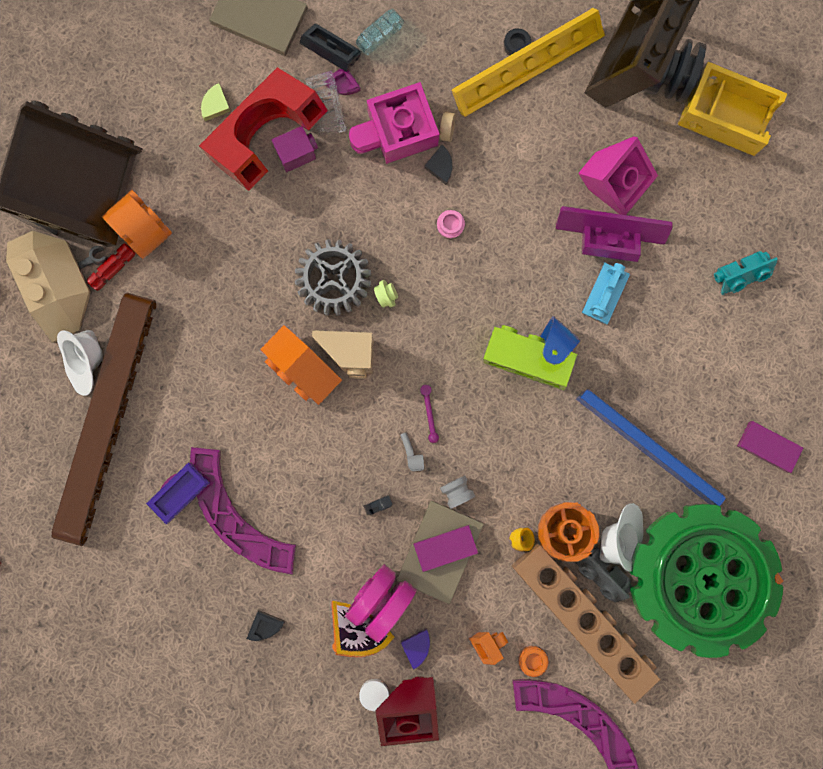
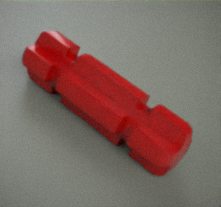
M126 243L122 244L116 250V254L113 253L97 268V273L93 272L87 278V283L94 290L99 291L106 284V280L110 281L125 266L124 263L126 261L129 262L135 256V251Z

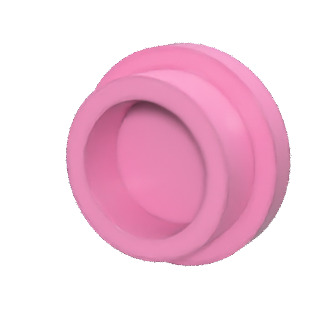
M454 210L443 212L437 220V229L445 238L458 237L465 227L463 216Z

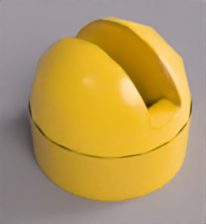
M529 528L515 529L509 536L512 548L517 551H530L534 546V534Z

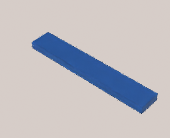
M590 390L582 391L576 398L578 402L705 502L721 506L726 499L724 495Z

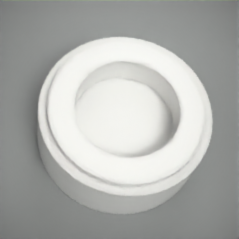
M370 679L361 687L360 702L367 710L376 711L389 696V690L383 681Z

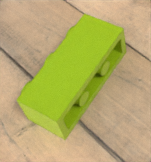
M502 325L501 328L494 327L483 363L561 390L566 389L578 354L571 352L562 363L553 365L548 363L543 357L545 339L532 334L525 337L517 334L518 330ZM553 350V355H557V351Z

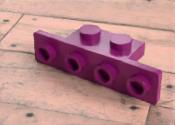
M562 206L556 221V229L582 233V254L638 262L641 256V242L665 244L673 229V223L657 219Z

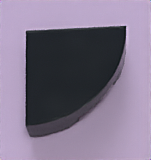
M441 145L425 164L424 168L445 185L451 177L452 159L448 150Z
M386 495L363 505L367 515H372L392 507L393 502L390 495Z
M258 610L246 639L260 641L270 638L279 632L285 621Z

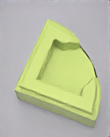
M219 83L211 87L202 100L201 112L204 121L231 112Z

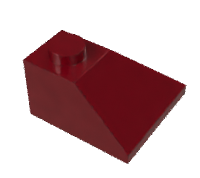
M418 676L403 680L376 709L381 746L439 740L433 677L425 678Z

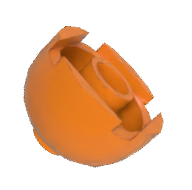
M564 502L550 507L541 516L538 525V539L542 548L550 556L560 561L578 562L587 558L599 540V525L591 511H587L584 507L580 506L581 504L576 502Z

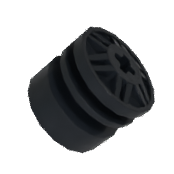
M687 39L680 50L675 51L661 82L643 91L656 95L662 85L666 84L665 98L671 99L676 92V102L685 103L702 73L707 48L706 44L698 42L692 50L693 41ZM644 61L643 65L647 67L648 63Z

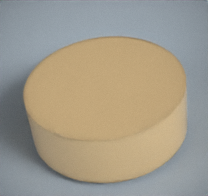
M443 113L439 133L441 141H452L456 121L455 113Z

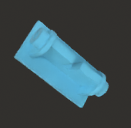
M607 263L603 264L584 306L583 314L604 324L609 323L630 276L629 273L624 271L625 266L619 263H615L614 266Z

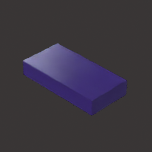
M188 462L146 504L165 524H169L210 482L191 462Z

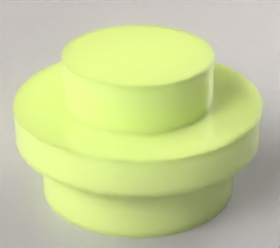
M385 280L380 281L379 285L374 287L380 305L383 308L386 306L394 307L395 299H398L394 285L392 283L387 284Z

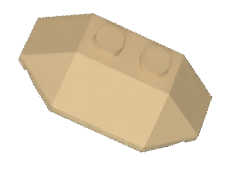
M31 231L7 242L6 262L29 313L52 343L57 342V335L60 331L66 330L72 334L80 331L91 292L69 243L36 231Z

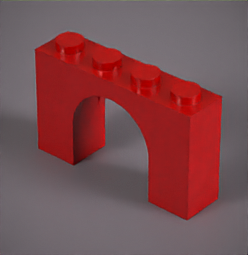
M277 67L199 147L217 167L246 190L250 191L268 172L255 153L249 149L250 141L255 132L265 123L276 118L292 119L309 131L328 109L315 90Z

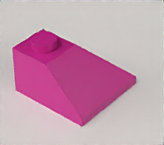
M634 136L595 152L578 173L589 191L621 215H626L658 176L638 137Z

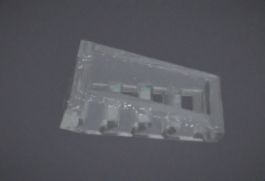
M328 71L305 78L307 86L313 90L327 84L330 86V88L316 91L320 99L332 95V98L322 102L327 109L332 107L335 109L326 112L315 124L320 136L346 131V121L333 72Z

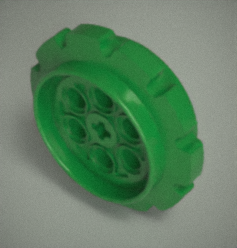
M691 504L683 507V515L681 517L675 512H667L646 529L650 537L647 544L637 543L632 555V571H630V574L638 578V584L631 587L630 591L639 616L645 621L654 620L651 631L655 636L678 651L682 652L690 645L691 652L698 657L717 658L728 656L731 645L734 644L736 647L744 650L766 633L767 628L764 625V619L767 616L776 617L782 602L783 585L775 582V575L782 572V565L772 541L759 540L760 526L749 517L735 510H728L723 516L721 507L718 505ZM709 542L712 546V552L708 557H704L702 550L704 545ZM684 555L686 565L683 569L678 570L676 561L680 556ZM731 560H735L736 569L733 573L729 574L728 564ZM704 575L709 579L708 584H705L706 582L702 579ZM683 585L685 594L681 599L676 600L675 590ZM733 589L735 598L731 603H727L726 595ZM708 603V613L705 616H701L700 607L702 604Z

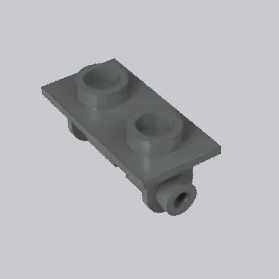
M593 547L590 551L592 553L587 558L575 562L580 567L581 574L587 579L593 580L601 588L600 592L605 598L614 602L629 599L628 593L631 587H633L630 584L631 580L617 566H614L608 572L606 568L610 563L600 560V549L598 547Z

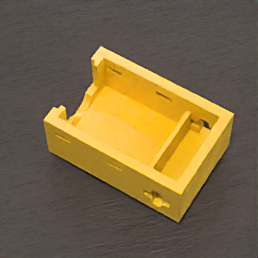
M707 62L698 83L688 97L677 125L755 156L768 144L771 135H768L769 132H765V129L772 119L773 113L784 103L787 93Z

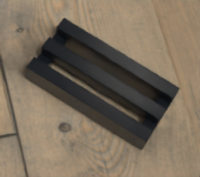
M316 23L301 35L299 43L345 72L349 70L350 66L354 65L355 61H358L362 52Z

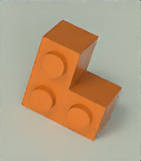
M285 325L260 349L268 357L264 362L287 385L294 382L297 385L294 391L305 401L311 398L319 405L342 381L328 365Z

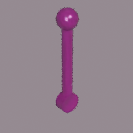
M423 385L420 392L425 400L430 430L428 440L431 443H437L439 435L435 431L429 396L431 394V387Z

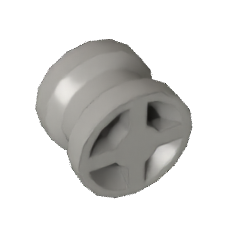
M465 475L440 487L441 492L446 494L449 499L447 504L450 509L475 497L474 492L469 490L467 486L468 480Z

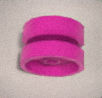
M385 564L362 586L353 599L355 601L344 616L352 624L358 626L372 614L373 616L365 628V634L377 643L395 625L417 591L416 588L405 580L399 582L389 592L388 590L396 579V573Z

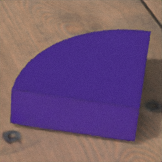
M427 628L401 641V645L413 670L423 663L429 652L430 639Z

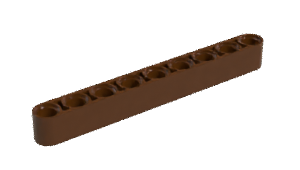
M125 293L121 299L51 534L53 539L78 546H83L88 539L86 532L92 526L96 512L94 505L96 500L99 501L105 482L102 481L103 475L108 472L113 455L110 453L112 445H116L121 428L119 421L120 418H124L129 401L127 398L128 391H132L137 371H135L136 364H140L145 344H143L144 337H148L153 320L151 314L153 309L156 310L157 304L154 299L131 293Z

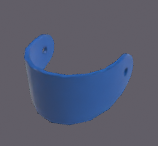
M555 316L549 320L540 336L545 339L543 357L548 363L553 365L562 363L580 342V339ZM552 351H557V355H553Z

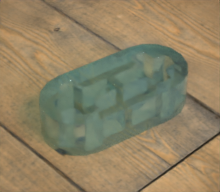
M395 9L387 11L359 35L356 40L357 47L366 56L370 55L401 29L404 19Z

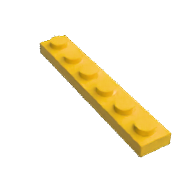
M595 8L588 10L451 89L461 115L466 117L604 37L605 34L599 10Z

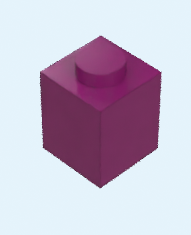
M302 126L271 139L286 173L316 160L314 150L318 149L312 133L306 135Z

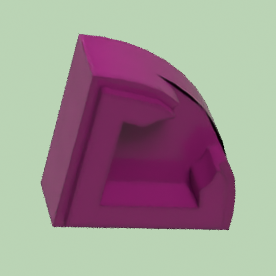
M339 69L323 79V84L337 94L351 95L361 91L360 86L349 70L345 72Z

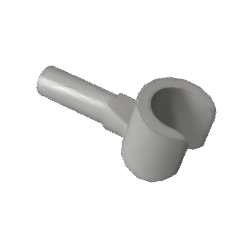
M401 434L409 469L411 471H423V455H414L408 434Z

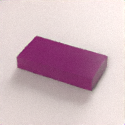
M749 421L737 447L787 473H792L803 450V447L754 421Z
M469 525L413 543L422 572L478 554Z

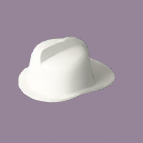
M66 330L60 331L57 335V342L62 353L66 374L77 393L82 396L89 395L94 385L92 372L98 368L103 360L102 350L96 335L92 330L76 334Z
M634 503L627 504L622 510L618 523L606 527L601 535L600 560L605 563L622 565L628 572L632 571L631 559L637 543H642L643 515L640 508Z

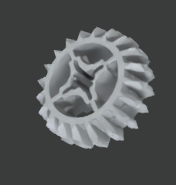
M327 239L325 241L326 248H321L319 243H315L317 251L313 253L310 249H307L305 252L309 259L300 258L298 260L304 268L295 269L296 275L301 276V278L295 280V284L302 287L298 291L299 296H307L304 300L307 306L315 301L313 306L315 312H319L322 306H324V314L326 316H329L331 308H334L336 316H340V307L345 306L347 313H350L352 311L349 305L350 302H353L357 307L361 305L357 295L363 298L367 297V292L361 287H371V281L363 279L371 276V270L363 269L368 265L367 259L359 260L362 255L360 250H356L351 254L353 250L351 243H348L342 249L341 240H337L336 246L332 247L331 241ZM339 257L345 259V261L330 265L323 259ZM316 266L322 273V277L317 283L318 286L313 290L310 278ZM353 266L356 270V282L353 288L350 289L344 281V277L349 272L348 269ZM325 269L328 271L329 274L331 273L333 275H336L337 273H340L337 276L341 286L338 284V282H335L333 280L326 282L329 280V278L327 276ZM330 290H337L344 295L336 299L321 297L323 293L326 294Z

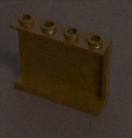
M31 100V102L26 101L20 106L0 174V211L106 247L115 246L119 235L114 233L113 228L102 216L125 196L135 157L142 152L143 148L134 145L135 142L127 137L118 136L116 138L107 134V130L100 126H87L79 123V119L71 114L61 113L60 115L49 110V106L35 100Z

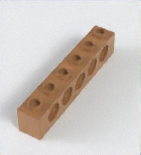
M535 543L533 548L525 552L511 567L635 704L661 680L654 673L657 667L645 654L640 657L635 652L634 648L637 645L625 632L622 635L614 628L617 622L606 610L600 613L594 606L597 602L594 596L586 588L581 591L574 584L577 580L576 576L566 566L561 569L555 562L556 558L550 556L539 544ZM551 568L554 573L552 580L547 583L541 582L540 573L542 570ZM566 590H571L573 593L572 601L569 604H561L560 595ZM584 613L592 614V622L588 626L580 625V618ZM611 635V645L607 648H601L600 640L602 637ZM628 657L631 658V666L627 670H620L621 661Z

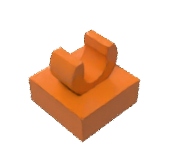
M478 632L469 638L483 664L495 665L504 659L499 651L500 648L508 643L503 632L499 634L495 632L492 635L489 632Z

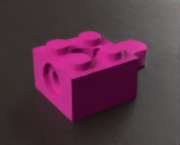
M421 82L368 99L367 110L370 121L351 127L349 132L350 145L355 152L362 154L381 148L386 164L432 149L439 144V131Z

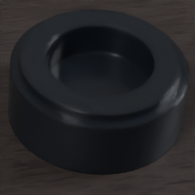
M515 28L510 30L504 38L503 47L505 52L510 56L531 44V37L523 29Z

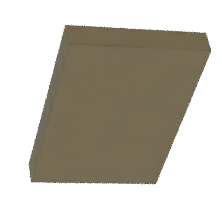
M219 0L209 21L211 25L286 56L308 10V6L299 0Z
M430 501L396 581L402 582L406 580L418 591L450 604L470 556L422 572L413 543L465 525H469L474 542L476 543L484 524L434 501Z

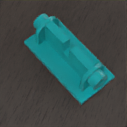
M758 251L741 259L740 263L744 267L742 269L736 261L718 268L717 272L714 273V278L717 283H723L721 294L724 295L731 291L732 293H737L750 283L766 281L773 275L778 259L777 257L771 259L768 252Z

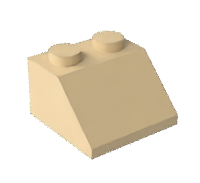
M312 331V337L344 373L349 375V378L366 379V374H373L374 339L372 333Z

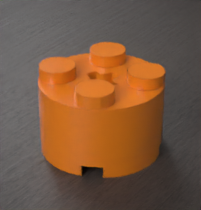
M131 190L112 206L102 218L144 259L162 244L172 232L150 207L143 204V200Z

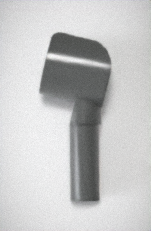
M98 245L92 247L89 251V257L78 262L80 269L92 264L99 266L108 259L107 256L95 259V255L98 252L104 251L103 247Z

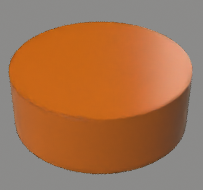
M528 646L521 651L518 662L521 670L526 675L538 677L547 670L548 657L540 647Z

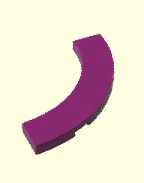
M191 447L190 462L210 482L197 498L199 507L214 532L233 551L256 563V565L276 572L293 574L296 544L281 542L262 534L247 523L233 506L222 479L221 450Z
M534 679L512 680L516 711H536L559 716L569 721L591 739L601 753L608 769H639L636 757L622 731L609 715L590 699L570 688L548 681Z

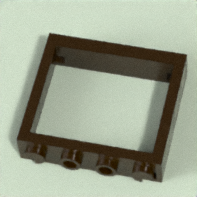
M630 0L584 94L607 108L660 83L700 0ZM635 6L640 11L635 14L631 10ZM653 18H655L633 64H631ZM643 61L648 63L647 67L642 64Z

